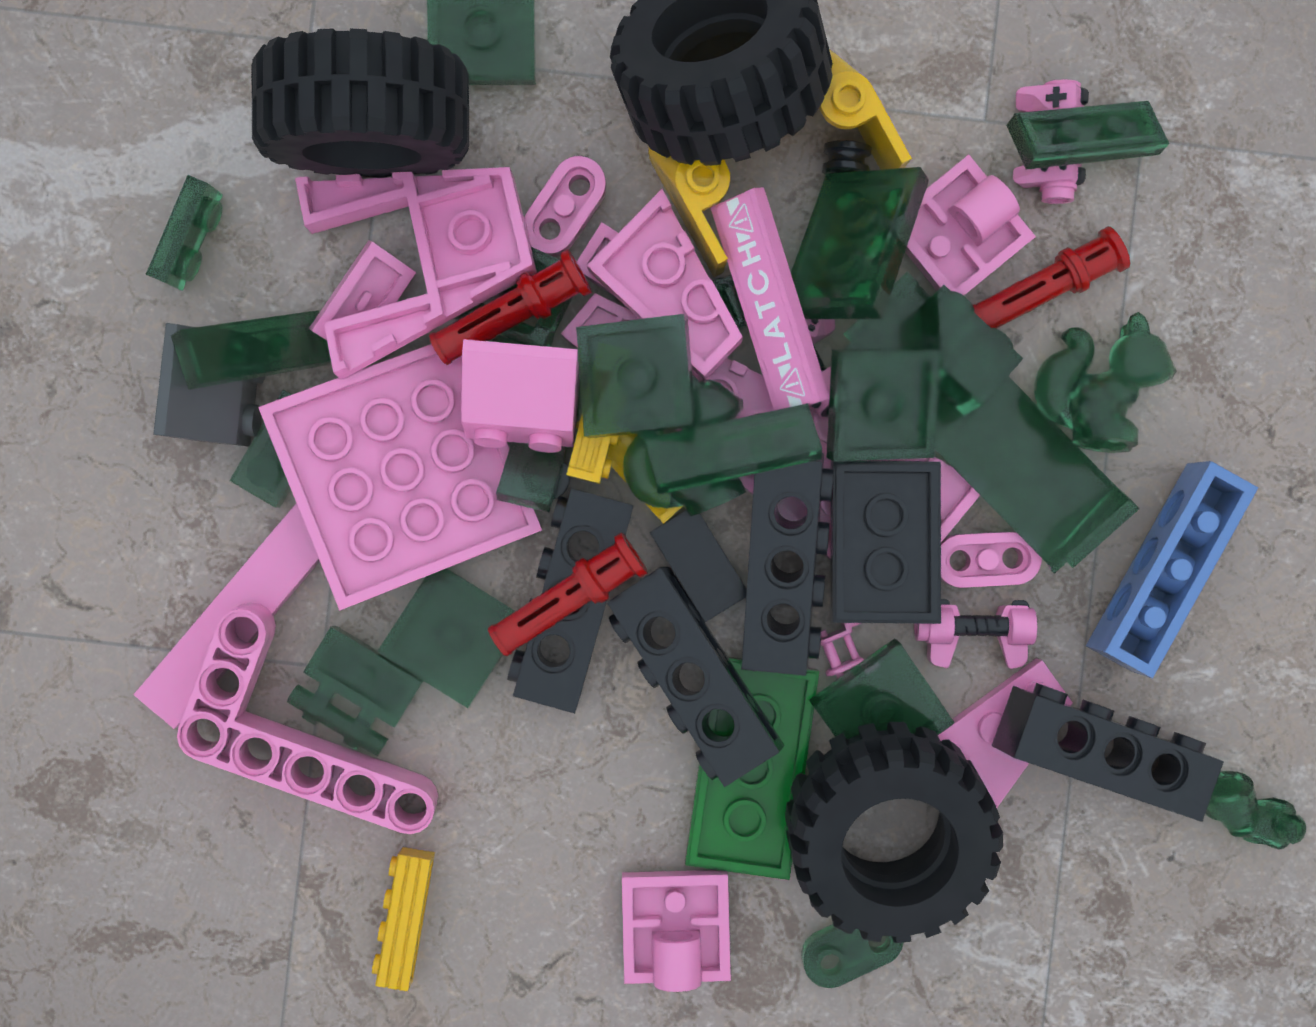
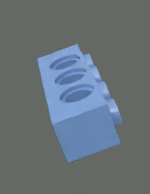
M1212 461L1187 463L1087 642L1086 647L1131 672L1153 679L1257 492L1258 487Z

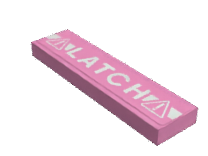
M764 187L752 188L710 207L723 250L728 258V266L775 415H782L830 399Z

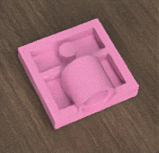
M969 154L883 225L949 307L1036 237L1018 215L1020 207L1011 190L999 178L993 175L987 177Z
M721 870L622 872L624 984L654 983L655 988L659 990L683 992L697 989L701 986L702 982L731 981L728 872Z

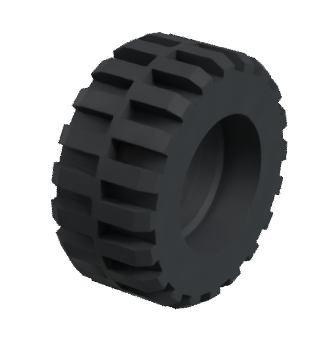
M637 0L631 7L630 16H623L619 23L610 51L613 76L640 140L648 144L649 148L666 158L671 156L673 160L692 165L695 160H700L705 166L721 165V160L730 158L738 162L751 158L750 153L762 148L767 152L779 146L782 137L787 134L794 136L804 127L807 115L812 117L815 115L824 100L833 76L831 71L833 63L817 0Z
M334 28L317 29V32L312 33L304 31L289 33L287 38L278 36L269 40L267 45L263 44L252 59V140L260 154L264 158H269L271 162L279 165L286 164L292 169L314 171V173L325 175L360 174L361 176H372V178H387V176H392V172H412L415 176V174L428 175L437 173L440 169L448 170L454 168L455 164H460L469 151V73L460 57L456 53H451L449 48L443 45H432L427 39L416 36L412 38L403 37L400 33L389 31L377 33L367 32V29L350 28V31H335Z
M889 722L887 730L881 731L876 730L874 723L858 726L860 734L846 739L844 733H841L830 739L829 742L832 749L826 754L816 750L806 761L809 774H797L791 786L793 799L786 802L785 820L788 828L786 835L798 883L802 892L809 895L811 906L819 915L826 918L831 915L833 926L847 934H852L856 928L860 930L862 939L873 942H881L882 936H892L894 943L912 942L911 935L924 933L926 938L942 933L940 926L950 920L954 925L962 921L969 915L966 907L971 902L979 905L989 892L985 880L986 878L994 880L997 877L1001 864L996 853L1000 852L1003 848V831L998 823L1000 815L995 802L972 762L966 760L961 749L949 739L940 741L935 731L922 726L917 727L914 734L910 733L905 722ZM894 799H912L927 803L939 810L936 827L927 842L916 852L902 859L890 862H872L858 858L842 847L846 833L853 822L867 809L879 803Z

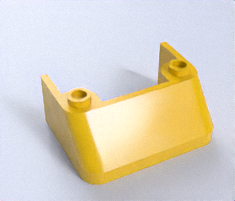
M829 49L833 63L831 68L833 76L830 87L819 109L826 121L837 128H858L865 143L872 147L871 154L887 183L900 175L912 158L869 80ZM648 146L649 159L710 272L714 278L724 272L728 258L705 218L703 211L719 203L729 189L730 171L725 160H721V165L705 166L700 160H695L692 165L679 163L673 160L671 156L666 158L651 150Z

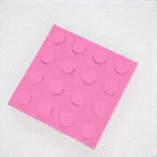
M432 344L361 369L347 378H336L258 407L339 611L542 531L508 443L502 448H489L474 443V439L466 438L461 423L462 356L453 360L451 364L446 365L441 361Z

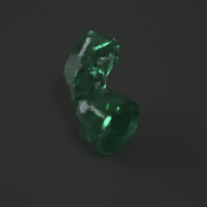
M1235 771L1220 772L1205 813L1208 817L1220 821L1229 830V833L1235 837L1243 838V840L1255 844H1264L1278 850L1284 849L1289 843L1296 844L1304 838L1306 823L1301 816L1296 815L1293 804L1274 797L1257 800L1254 783L1249 776Z

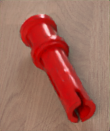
M1107 226L1098 231V238L1075 250L1067 247L1058 252L1054 264L1014 283L1010 287L977 304L969 306V316L977 331L984 337L998 327L1034 310L1069 290L1072 293H1082L1090 288V282L1113 270L1122 272L1130 268L1131 263L1127 248L1119 234L1112 227Z
M567 249L560 253L561 259L534 275L528 272L522 274L520 279L517 280L518 287L477 308L472 313L438 332L431 333L429 335L431 344L441 361L449 365L453 360L462 356L463 339L490 341L532 316H535L537 319H546L552 315V308L579 293L584 297L591 294L592 291L589 283L572 253Z
M622 532L614 537L615 543L590 560L581 558L575 562L576 566L572 568L574 572L572 575L543 594L535 597L497 624L488 627V632L493 642L504 656L508 657L514 650L551 628L591 600L595 604L605 602L609 599V592L634 575L641 578L648 574L642 559Z

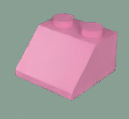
M463 339L461 423L466 438L474 439L475 444L489 448H502L506 446L507 442L528 443L530 449L546 453L559 452L562 446L574 447L580 388L578 349Z

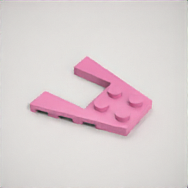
M510 167L442 170V175L414 176L412 172H392V177L363 179L360 174L336 175V180L311 181L308 176L295 178L304 226L311 234L405 207H409L427 294L324 322L333 373L340 379L347 378L517 284V280L520 279L522 274L526 272L531 275L537 273L515 178Z

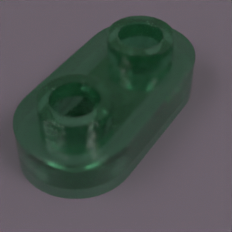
M832 924L813 933L805 941L801 952V959L805 972L813 983L824 988H836L892 962L900 954L904 943H894L892 936H886L884 944L873 947L869 945V940L862 939L859 929L855 928L852 934H847ZM833 954L839 957V962L834 968L825 969L821 966V961L825 956Z

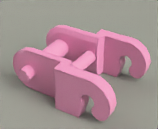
M841 623L843 628L827 634L826 630L821 631L820 646L822 645L831 666L825 672L826 676L836 675L837 679L845 676L844 671L856 666L865 671L877 666L881 660L887 661L891 659V652L886 650L865 659L860 657L850 634L852 633V627L861 623ZM841 637L844 638L851 655V659L842 663L832 642Z

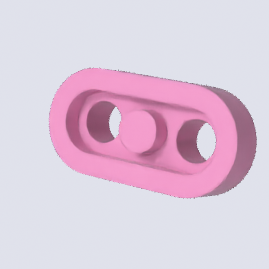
M574 156L564 160L556 168L525 214L524 220L531 249L535 253L544 257H557L563 251L569 250L603 201L606 193L605 175L601 167L594 160L583 156ZM578 179H583L590 185L589 191L581 196H577L570 191L571 184ZM550 222L556 223L560 227L559 235L551 240L541 236L542 227Z
M1021 532L955 534L945 537L941 542V581L954 587L968 588L1024 584L1036 576L1042 563V554L1037 542L1031 536ZM1013 548L1018 554V560L1013 567L1008 568L1004 565L1002 556L1005 550ZM960 550L966 557V564L962 569L954 570L950 565V557L955 551Z

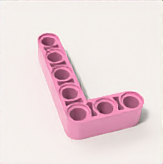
M256 603L240 605L224 615L217 624L178 727L177 740L182 751L195 760L400 833H419L428 827L437 806L438 793L436 786L427 777L246 711L273 640L276 624L271 612L266 607ZM238 617L249 618L257 625L259 633L256 642H244L236 635L234 626ZM218 668H227L236 674L239 680L237 692H226L219 687L216 681V671ZM199 719H208L217 725L220 732L219 741H207L200 736L197 730ZM256 737L267 741L272 750L271 759L261 760L254 757L248 749V739ZM305 756L316 758L322 764L324 774L317 778L304 775L299 769V758ZM355 775H364L374 783L375 792L367 796L358 795L352 791L348 780ZM403 794H417L425 801L426 809L416 814L408 813L399 805L398 798Z

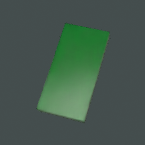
M728 657L785 746L778 754L726 787L723 786L718 777L711 780L700 764L698 765L685 865L790 880L792 856L786 835L788 830L785 820L786 802L793 799L791 786L796 775L800 773L805 774L820 671L807 668V674L803 676L741 670L742 658ZM713 709L708 717L710 729L718 736L726 737L732 735L734 731L732 716L722 709Z

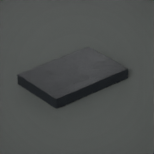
M832 461L831 469H834L831 499L830 623L941 624V462Z

